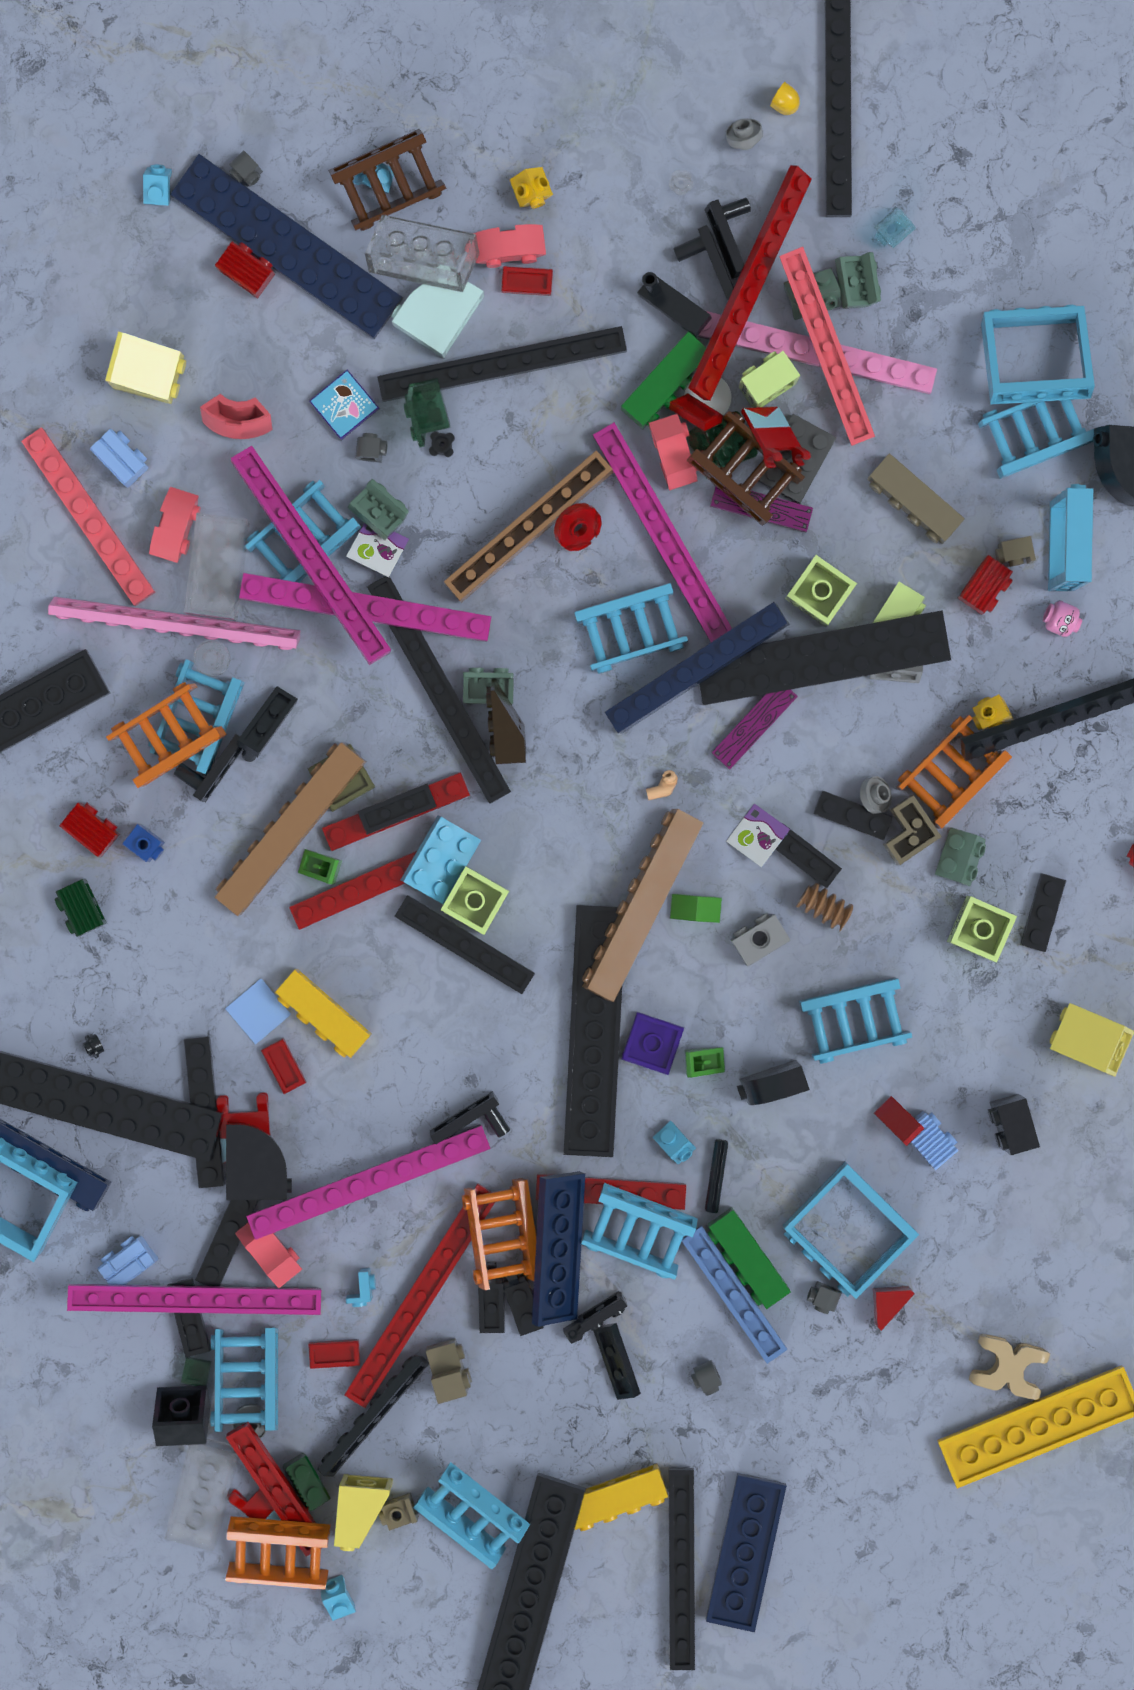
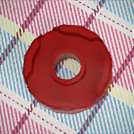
M576 503L569 506L556 520L554 527L555 539L566 550H582L592 543L591 540L594 536L597 538L602 526L601 516L593 506L586 503ZM582 523V527L574 532L575 527Z

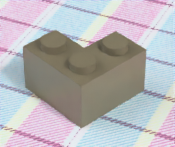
M912 795L890 809L903 831L885 842L883 846L896 865H901L942 836L915 796Z
M456 1338L427 1346L426 1355L432 1372L431 1382L437 1403L441 1404L467 1396L468 1390L471 1388L472 1378L469 1368L464 1369L462 1359H465V1353L462 1344L457 1345Z

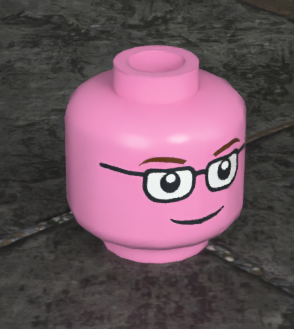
M1060 600L1054 604L1050 603L1043 616L1046 629L1062 637H1068L1072 632L1077 633L1082 624V619L1079 618L1080 611L1077 607Z

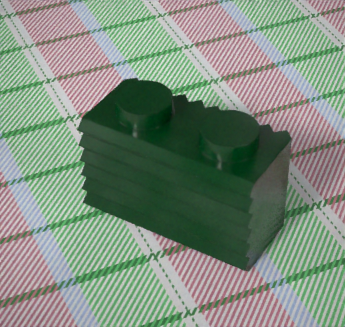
M81 879L56 891L55 903L61 912L65 911L68 918L65 923L71 934L75 933L76 937H80L107 924L87 879Z
M301 1453L283 1464V1469L288 1474L287 1477L290 1478L295 1490L298 1492L297 1494L308 1510L313 1511L331 1499L306 1454Z

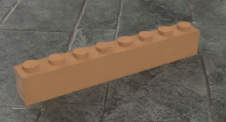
M596 450L444 581L445 585L461 603L549 529L565 509L579 503L613 474V469Z
M341 742L339 745L335 743L328 750L326 755L329 758L322 765L319 762L310 773L313 776L307 784L303 782L295 791L297 797L293 802L287 801L279 811L281 814L280 818L276 822L272 820L263 830L266 835L260 842L255 840L247 850L250 853L244 861L240 859L231 871L234 874L230 879L224 878L215 889L218 891L215 898L236 916L243 914L367 762L345 743Z
M671 809L670 812H666L661 821L663 827L660 833H656L650 843L652 849L649 855L644 856L640 862L639 869L641 871L637 879L633 878L627 889L629 894L626 900H622L616 911L618 916L615 922L610 923L605 932L607 938L603 946L600 945L593 958L596 960L592 968L589 967L583 975V988L608 1001L614 1002L704 822L679 809Z

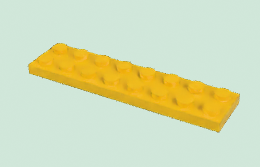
M1121 1365L938 1439L937 1442L955 1486L958 1489L1133 1418L1134 1390L1125 1368Z

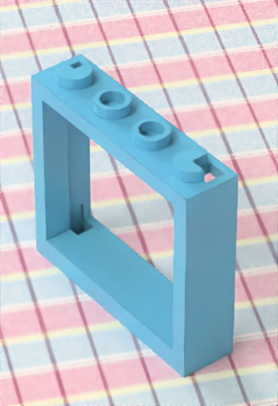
M1066 305L1055 308L1043 306L1038 309L1016 308L1006 311L993 309L984 312L981 329L990 405L1091 398L1095 384L1084 306ZM1076 323L1083 378L1000 383L993 328Z
M1071 484L1070 488H1066V490L1050 501L1048 591H1075L1092 582L1093 489L1086 488V485Z
M1 1137L0 1162L59 1195L38 1238L0 1217V1243L34 1262L44 1250L78 1182L67 1177V1174L60 1173L51 1168L46 1162L30 1156L25 1150L7 1143Z
M846 1162L782 1225L786 1230L784 1235L792 1244L798 1242L804 1248L801 1252L811 1262L814 1260L822 1265L819 1270L829 1280L834 1277L840 1283L837 1286L838 1289L847 1297L851 1294L855 1299L919 1236L917 1231ZM844 1175L903 1232L902 1236L854 1284L794 1227Z

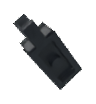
M487 1262V1270L497 1268V1262ZM503 1277L488 1280L489 1290H483L478 1287L480 1333H505Z
M518 1274L507 1276L508 1281L504 1282V1292L520 1336L543 1329L544 1326L537 1327L532 1324L533 1294L528 1280H526L524 1275L518 1277Z
M621 1291L616 1292L579 1315L576 1321L563 1328V1332L569 1342L572 1344L582 1340L585 1332L590 1329L591 1331L596 1330L603 1325V1321L622 1314L627 1307L624 1295Z

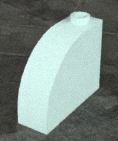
M457 278L431 280L415 289L402 306L399 304L395 308L391 316L394 318L392 321L393 326L444 359L484 298V291L467 281Z

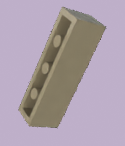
M890 453L867 478L870 481L869 486L878 494H885L889 498L888 503L898 511L902 509L907 513L908 516L906 518L914 526H922L927 531L926 536L936 544L938 541L943 544L965 520L963 516Z

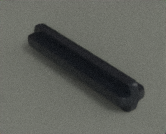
M716 1139L714 1143L705 1211L709 1213H718L728 1150V1141L723 1139Z

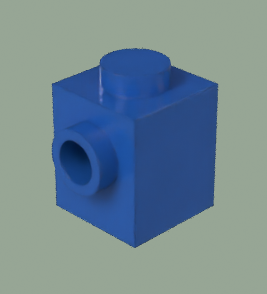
M137 824L123 842V845L145 862H151L152 859L156 861L164 851L162 846L165 842L142 824Z

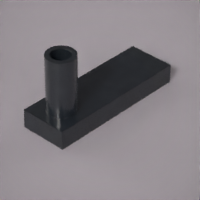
M746 197L721 206L719 199L709 202L705 208V213L732 279L740 276L744 263L727 220L751 212L750 203Z
M705 225L698 229L699 237L673 249L679 262L706 250L726 299L729 300L734 287L711 231Z
M647 272L643 275L642 282L644 285L637 292L639 297L697 337L712 319L711 315L657 277L655 273Z
M276 686L237 740L236 745L243 748L242 758L247 762H252L256 757L258 758L297 703L298 699Z
M234 735L205 778L184 763H181L175 770L174 775L196 790L193 796L198 800L206 803L243 750V748L236 745L240 735Z
M492 1091L431 1129L430 1137L435 1144H438L482 1115H484L497 1137L508 1133L510 1128L496 1108L499 1105V1101Z

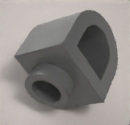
M244 150L229 164L232 167L229 171L239 183L244 180L248 186L255 185L261 177L260 174L263 172L259 165Z
M363 433L362 437L357 438L355 458L362 461L382 463V456L387 454V441L377 438V434Z
M817 1281L815 1287L810 1288L807 1301L812 1302L815 1310L828 1314L829 1311L835 1312L842 1292Z
M712 1360L693 1368L695 1373L691 1374V1377L697 1389L701 1387L706 1396L719 1391L722 1380Z

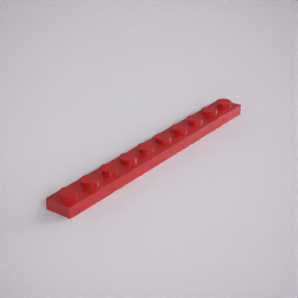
M790 165L688 387L703 400L710 401L812 180L797 165Z
M479 1183L474 1188L476 1195L492 1192ZM495 1202L477 1205L479 1220L486 1218ZM463 1207L344 1394L363 1408H366L471 1242L468 1213Z

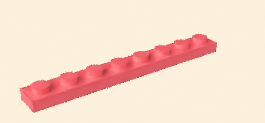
M800 247L779 256L851 446L875 437L804 248Z
M41 427L23 439L21 442L132 604L137 606L153 595L155 590L45 430Z

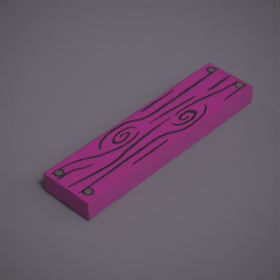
M717 486L715 487L710 507L752 518ZM751 491L750 494L757 501L762 500L766 496ZM776 498L770 506L769 512L773 516L768 523L806 533L813 508Z
M792 690L765 694L711 753L730 770L798 696Z

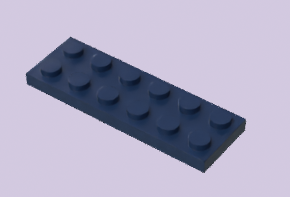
M580 1171L540 1177L532 1324L537 1327L576 1320L578 1316L586 1174Z
M737 1473L706 1614V1622L755 1633L786 1492V1483Z

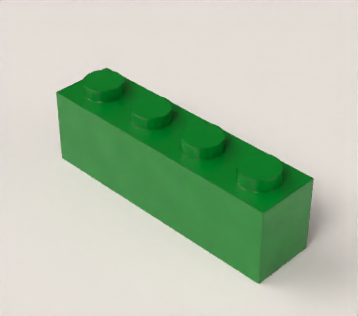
M688 331L621 405V411L641 429H644L647 425L649 426L650 422L658 420L660 418L658 415L663 407L666 409L670 407V402L677 399L675 394L679 389L685 390L690 385L691 376L696 372L706 347Z
M733 1207L708 1223L710 1231L707 1233L715 1245L718 1243L722 1245L725 1250L722 1252V1255L729 1265L733 1263L739 1270L736 1275L744 1286L746 1284L750 1285L753 1290L750 1295L758 1306L763 1304L768 1309L791 1293L783 1278Z

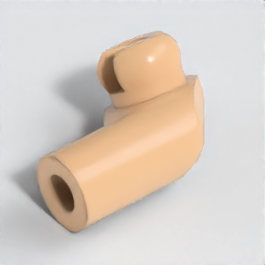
M665 771L658 786L646 789L648 801L672 794L678 780L674 771Z

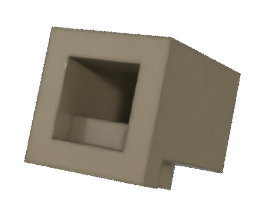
M1031 536L1003 541L998 544V549H995L996 560L1001 564L1009 563V567L1024 564V559H1026L1027 564L1036 561Z
M411 1492L387 1500L379 1512L381 1524L383 1526L387 1525L389 1531L418 1521L419 1515L413 1508L415 1504ZM394 1511H399L401 1513V1517L394 1518L392 1513Z

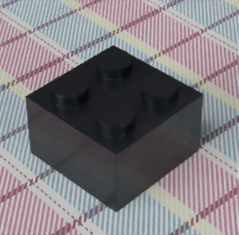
M1016 1094L990 1102L991 1109H988V1115L991 1123H994L997 1127L998 1133H995V1139L999 1148L1001 1147L1003 1151L1010 1155H1015L1040 1147L1025 1097Z
M207 1385L157 1387L152 1423L156 1446L207 1443L211 1406Z

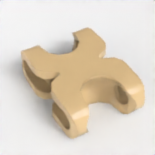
M981 1334L978 1343L984 1349L995 1353L996 1362L988 1370H972L969 1381L974 1385L991 1390L1002 1389L1007 1383V1387L1014 1395L1034 1400L1039 1399L1041 1390L1035 1384L1024 1380V1370L1031 1363H1047L1051 1353L1044 1348L1027 1343L1018 1344L1012 1350V1346L1005 1338Z

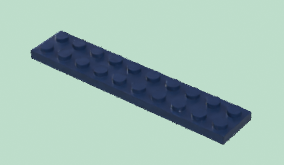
M200 154L197 155L170 194L174 199L238 244L240 242L244 243L253 251L252 254L258 258H265L273 265L272 268L373 339L377 337L395 308L403 300L401 295Z

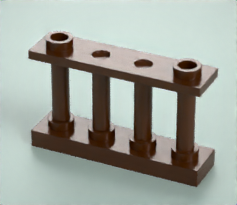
M420 129L328 170L334 184L340 183V185L344 186L355 210L357 218L351 220L355 231L358 229L361 231L367 230L374 226L375 221L423 199L437 198L446 189L441 179L435 182L421 151L422 144L427 142ZM407 151L412 153L425 183V187L414 192L411 191L398 161L399 155ZM383 162L390 165L403 197L390 203L375 171L377 169L376 166ZM361 172L366 174L380 205L379 208L366 213L352 181L354 179L353 176Z
M728 411L722 419L727 423L723 430L705 451L702 450L700 452L696 449L687 461L763 526L773 516L769 512L770 506L791 481L799 484L805 476L801 474V468L793 462L789 463L784 458L778 462L774 461L776 467L784 473L783 476L762 500L757 501L750 495V490L769 468L765 466L763 459L743 484L740 483L738 485L731 479L732 472L753 448L757 449L762 455L763 451L751 429L744 424L745 420L736 412L732 414ZM736 431L746 441L724 467L719 468L712 462V457L732 433Z

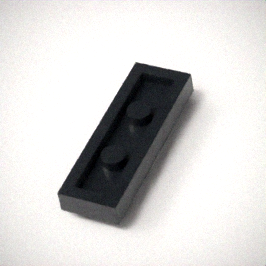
M427 783L357 812L368 835L437 807Z
M826 791L821 792L813 813L883 841L893 818L883 813L873 814L860 804Z
M791 829L775 849L825 888H828L842 870L841 867Z
M1043 873L1040 874L1020 945L1046 952L1066 880Z
M192 1277L169 1283L167 1286L195 1285ZM174 1313L185 1358L210 1352L211 1348L202 1313Z
M617 1323L602 1325L598 1329L593 1330L617 1400L635 1398L640 1395L641 1392Z

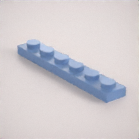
M701 1225L696 1228L693 1237H683L682 1242L765 1362L768 1364L788 1349L703 1226Z

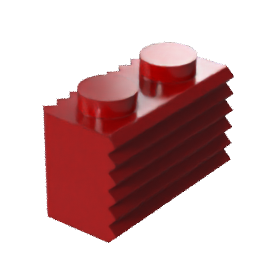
M232 241L218 262H216L215 267L219 272L258 299L275 276L274 271L271 269L273 265L263 257H260L258 260L252 256L251 253L253 251L244 243L240 242L237 245Z
M987 555L957 598L981 615L986 611L991 613L999 601L996 599V596L1000 590L1005 592L1013 580L1010 576L1013 571L990 555Z
M86 802L85 805L77 803L59 826L95 856L102 857L120 835L116 831L118 826L108 818L102 820L96 814L99 811L90 803Z

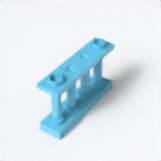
M1060 400L1073 432L1071 433L1072 438L1065 441L1062 440V437L1059 438L1045 404L1047 401L1025 402L1000 413L997 410H993L982 415L984 419L978 423L979 428L987 425L990 426L1002 456V466L997 469L1000 479L1092 443L1094 429L1086 432L1085 428L1081 427L1071 400ZM1034 406L1049 439V447L1042 450L1035 446L1022 411ZM1009 416L1013 417L1026 452H1024L1025 457L1020 459L1012 456L999 424V420Z
M321 480L317 483L312 481L303 489L304 494L292 505L329 557L359 531L361 526L354 518L350 520L344 519L320 492L325 488ZM312 498L337 525L336 529L338 531L331 537L325 535L302 509ZM272 522L261 532L257 530L247 538L249 543L245 547L250 552L257 548L281 575V580L300 583L308 576L301 564L294 570L288 569L264 542L274 532L282 538Z
M671 583L574 612L577 624L583 622V626H586L597 660V663L590 665L592 671L597 670L598 674L612 670L611 665L667 648H669L670 652L684 648L683 644L688 642L687 636L678 638L668 605L669 596L673 595ZM654 601L659 606L669 639L668 642L654 645L644 608H646L645 603ZM631 608V612L634 611L645 646V649L630 652L620 615H622L621 610ZM607 615V619L611 620L621 656L608 660L606 659L596 626L597 618Z
M186 659L184 664H179L176 671L178 680L175 687L190 679L221 691L222 695L225 696L222 705L218 704L215 706L198 698H192L199 710L213 715V718L216 719L213 728L222 726L226 732L245 682L233 677L231 682L227 681L226 683L192 670L194 662ZM181 698L176 702L172 703L171 705H169V708L171 709L173 714L175 713L178 702L183 703ZM163 717L157 735L167 751L175 753L180 748L178 744L164 739L169 725ZM176 717L183 731L201 737L199 734L200 729L196 724ZM223 737L206 747L204 751H200L189 758V760L195 762V765H198L196 771L203 774L209 773ZM149 741L150 753L158 755Z
M892 978L800 1000L801 1011H807L808 1015H811L820 1051L812 1054L813 1060H819L820 1064L834 1061V1056L891 1042L893 1046L906 1044L907 1039L912 1038V1033L910 1031L902 1032L894 1000L895 990L901 989L899 979ZM880 994L881 997H884L893 1035L878 1038L869 1003L872 995ZM855 999L860 1004L868 1041L856 1044L853 1043L845 1010L846 1002ZM830 1005L836 1011L844 1044L843 1047L829 1050L820 1013L823 1012L822 1007Z
M604 1183L598 1201L603 1203L604 1207L594 1232L585 1230L581 1244L591 1251L606 1253L653 1271L662 1278L675 1280L679 1265L673 1263L683 1237H693L698 1218ZM616 1208L627 1213L617 1241L603 1236L612 1211ZM637 1218H643L651 1223L640 1250L626 1245ZM663 1226L674 1231L664 1259L649 1254L658 1231Z
M265 1328V1334L248 1337H224V1330L215 1329V1335H211V1350H215V1411H211V1427H215V1432H223V1424L249 1422L261 1423V1426H265V1431L278 1430V1328ZM261 1346V1349H265V1359H261V1362H223V1347ZM261 1372V1374H265V1385H261V1387L223 1388V1373ZM261 1397V1400H265V1410H261V1413L223 1414V1398Z
M450 1462L438 1480L442 1486L436 1492L427 1487L413 1508L490 1569H493L506 1550L503 1544L509 1538L519 1543L530 1524ZM450 1491L462 1500L456 1507L443 1499ZM469 1507H472L482 1515L475 1523L463 1514ZM490 1522L502 1531L496 1538H493L483 1530Z

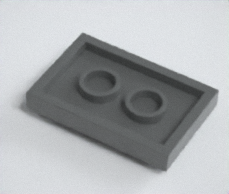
M792 414L788 424L801 447L810 452L811 458L809 460L802 459L804 465L799 466L802 470L801 474L805 478L799 484L791 481L781 494L800 504L837 437ZM791 450L779 451L787 462H793ZM777 467L769 468L758 482L772 489L784 473Z

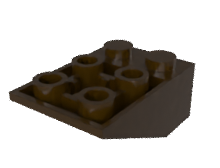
M492 678L491 686H487L486 693L487 708H492V711H488V731L494 733V735H490V757L495 756L496 764L526 763L525 725L497 680Z

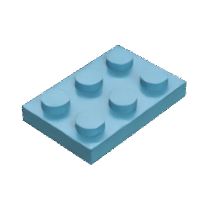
M438 815L402 876L401 881L444 905L481 840Z

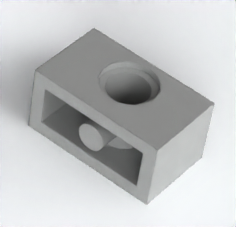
M766 913L754 920L756 922L755 926L750 929L744 926L733 933L735 938L731 941L746 966L752 965L791 941L774 914L769 916ZM757 931H763L766 935V941L762 945H756L753 942V935Z

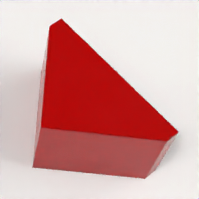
M909 1286L873 1288L875 1324L881 1331L915 1294Z

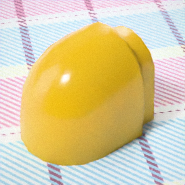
M784 82L772 99L770 107L783 115L794 114L800 105L798 92Z

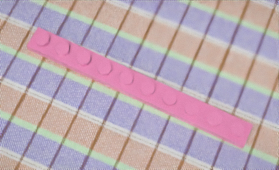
M706 311L711 315L712 319L697 337L710 340L721 315ZM747 321L736 344L738 347L771 354L774 351L779 354L784 351L790 360L821 367L809 336ZM841 345L852 375L931 394L937 368Z
M54 597L48 606L49 615H56L59 619L78 618L86 623L99 621L105 622L109 626L121 624L128 625L132 629L150 628L159 633L172 631L179 632L182 636L201 635L210 640L222 638L228 639L232 643L251 642L260 647L273 645L278 646L282 650L296 649L300 641V630L61 597Z

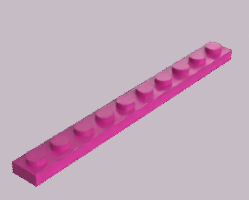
M615 422L593 434V438L613 469V473L710 643L730 631L732 627Z
M253 446L231 457V463L368 664L371 665L391 652L390 647Z
M243 573L239 599L336 616L315 585ZM352 592L374 623L483 642L488 641L492 616Z
M480 1125L446 1138L438 1144L433 1143L251 1213L246 1215L256 1240L491 1148L483 1127Z
M68 1284L67 1311L321 1315V1288Z

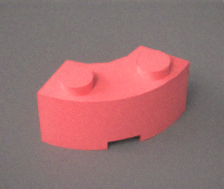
M515 225V230L500 231L499 227L472 234L476 263L486 264L487 268H497L502 266L501 263L510 261H522L523 264L534 263L537 261L536 258L546 255L543 225Z
M219 394L200 406L202 422L210 430L224 437L250 439L262 436L273 430L271 414L256 397L248 401L236 402Z
M678 414L650 422L649 427L655 448L658 450L661 460L660 465L669 491L697 482L696 471L698 470L687 461L691 454L686 437L690 436L686 423L680 422Z
M173 487L169 488L160 512H163L159 527L155 526L149 554L178 563L182 554H187L190 546V540H187L193 520H198L201 507L197 506L198 495Z
M249 1222L235 1233L243 1246L278 1288L302 1270L297 1263L300 1257L292 1247L287 1249L275 1233L255 1240Z

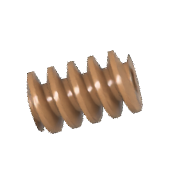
M818 883L811 887L808 886L796 907L799 908L805 904V913L814 909L813 918H817L822 914V923L824 924L830 919L832 920L830 928L833 929L840 925V932L852 914L853 905L849 904L844 908L845 900L842 898L835 903L836 894L833 893L827 897L828 889L826 888L818 892Z

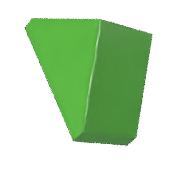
M305 849L298 873L332 885L336 882L342 860Z
M672 894L670 919L720 923L722 898Z
M723 1047L685 1050L687 1077L692 1078L725 1072Z

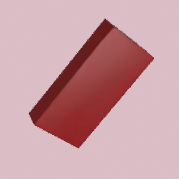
M503 266L501 292L551 296L553 269Z
M688 393L670 402L669 409L703 431L722 423L723 415Z
M284 1038L261 1050L283 1094L307 1083Z
M892 1096L874 1112L906 1146L925 1129Z
M359 1339L309 1342L310 1369L360 1366Z

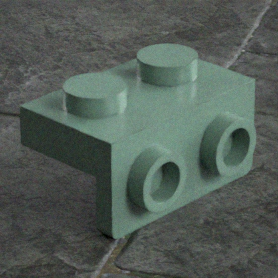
M867 252L861 256H847L835 259L843 309L869 307L881 301V288L877 278V263L873 252Z
M832 268L813 273L827 310L840 307L842 305L841 292ZM789 281L784 282V289L792 307L794 320L801 319L802 315Z
M374 479L368 482L366 488L348 506L349 510L384 540L404 522L409 513L403 502L395 499L382 484L377 483Z
M469 668V672H463V704H487V686H491L492 678L497 680L508 700L513 704L514 674L509 673L508 668H494V673L484 672V668Z
M950 827L935 875L971 886L972 881L977 877L979 859L986 850V839Z

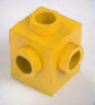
M543 167L524 169L510 179L520 208L531 206V209L539 208L545 205V200L553 195Z
M1000 694L992 698L986 697L980 700L977 706L972 708L976 715L972 718L978 730H986L1014 720L1005 700Z

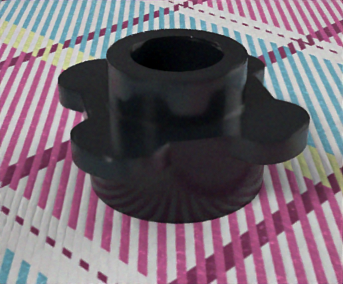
M437 431L432 432L430 435L432 440V446L429 448L430 454L432 456L440 454L445 455V457H451L454 453L452 449V442L455 440L454 435L450 432L447 434ZM441 442L444 443L443 447L439 445Z
M96 1034L90 1037L89 1035L85 1036L86 1042L83 1043L87 1054L89 1056L93 1055L95 1059L98 1058L99 1054L104 1052Z

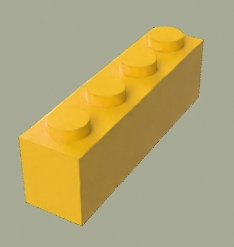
M295 969L275 992L279 995L277 1000L283 1006L294 1008L298 1012L296 1017L306 1025L310 1022L317 1028L314 1032L324 1041L329 1039L335 1044L334 1050L344 1058L346 1056L351 1058L372 1035L369 1030L299 969Z
M658 1463L586 1488L575 1530L585 1531L594 1527V1523L602 1520L604 1523H608L617 1519L619 1514L625 1512L628 1515L640 1511L642 1506L648 1504L656 1506L663 1503L664 1499L668 1498V1491Z

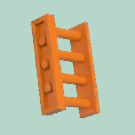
M186 682L181 683L172 689L174 694L127 724L124 721L118 723L111 728L112 733L106 736L108 741L120 738L139 769L137 771L139 776L133 779L137 788L148 785L227 735L222 726L213 728L212 725H208L189 694L198 688L196 683L188 685ZM180 698L200 729L199 734L201 737L194 741L191 738L188 739L169 708V705ZM158 712H161L180 743L178 745L180 750L174 754L171 751H167L148 720ZM138 725L141 726L159 756V763L153 767L150 764L147 765L128 734V731Z
M960 715L950 725L953 730L911 772L907 769L897 779L900 782L896 786L899 791L908 786L934 812L933 815L936 818L932 823L938 829H942L1012 758L1006 750L1000 753L995 751L985 754L983 756L987 759L988 765L982 771L979 768L976 770L968 761L964 760L963 756L949 742L959 732L964 737L974 734L967 726L973 719L970 715L964 718ZM941 750L969 776L968 780L971 782L965 788L958 787L931 761ZM924 768L952 794L951 798L953 801L947 807L944 804H939L914 779Z
M523 1178L512 1179L510 1189L476 1195L475 1189L464 1188L465 1195H462V1204L464 1210H467L476 1267V1270H473L475 1284L483 1290H489L488 1280L522 1273L524 1276L526 1275L527 1279L534 1281L536 1232L528 1180ZM509 1199L515 1201L516 1211L513 1214L479 1220L477 1205ZM512 1224L519 1226L520 1236H517V1239L483 1245L481 1230ZM514 1249L522 1251L524 1260L520 1264L487 1270L485 1255Z
M231 1516L227 1529V1540L236 1541L235 1562H229L226 1581L325 1590L329 1570L320 1569L321 1548L328 1547L331 1524ZM246 1542L261 1543L260 1564L245 1563ZM271 1544L286 1545L285 1566L270 1565ZM296 1546L311 1547L310 1568L295 1567Z

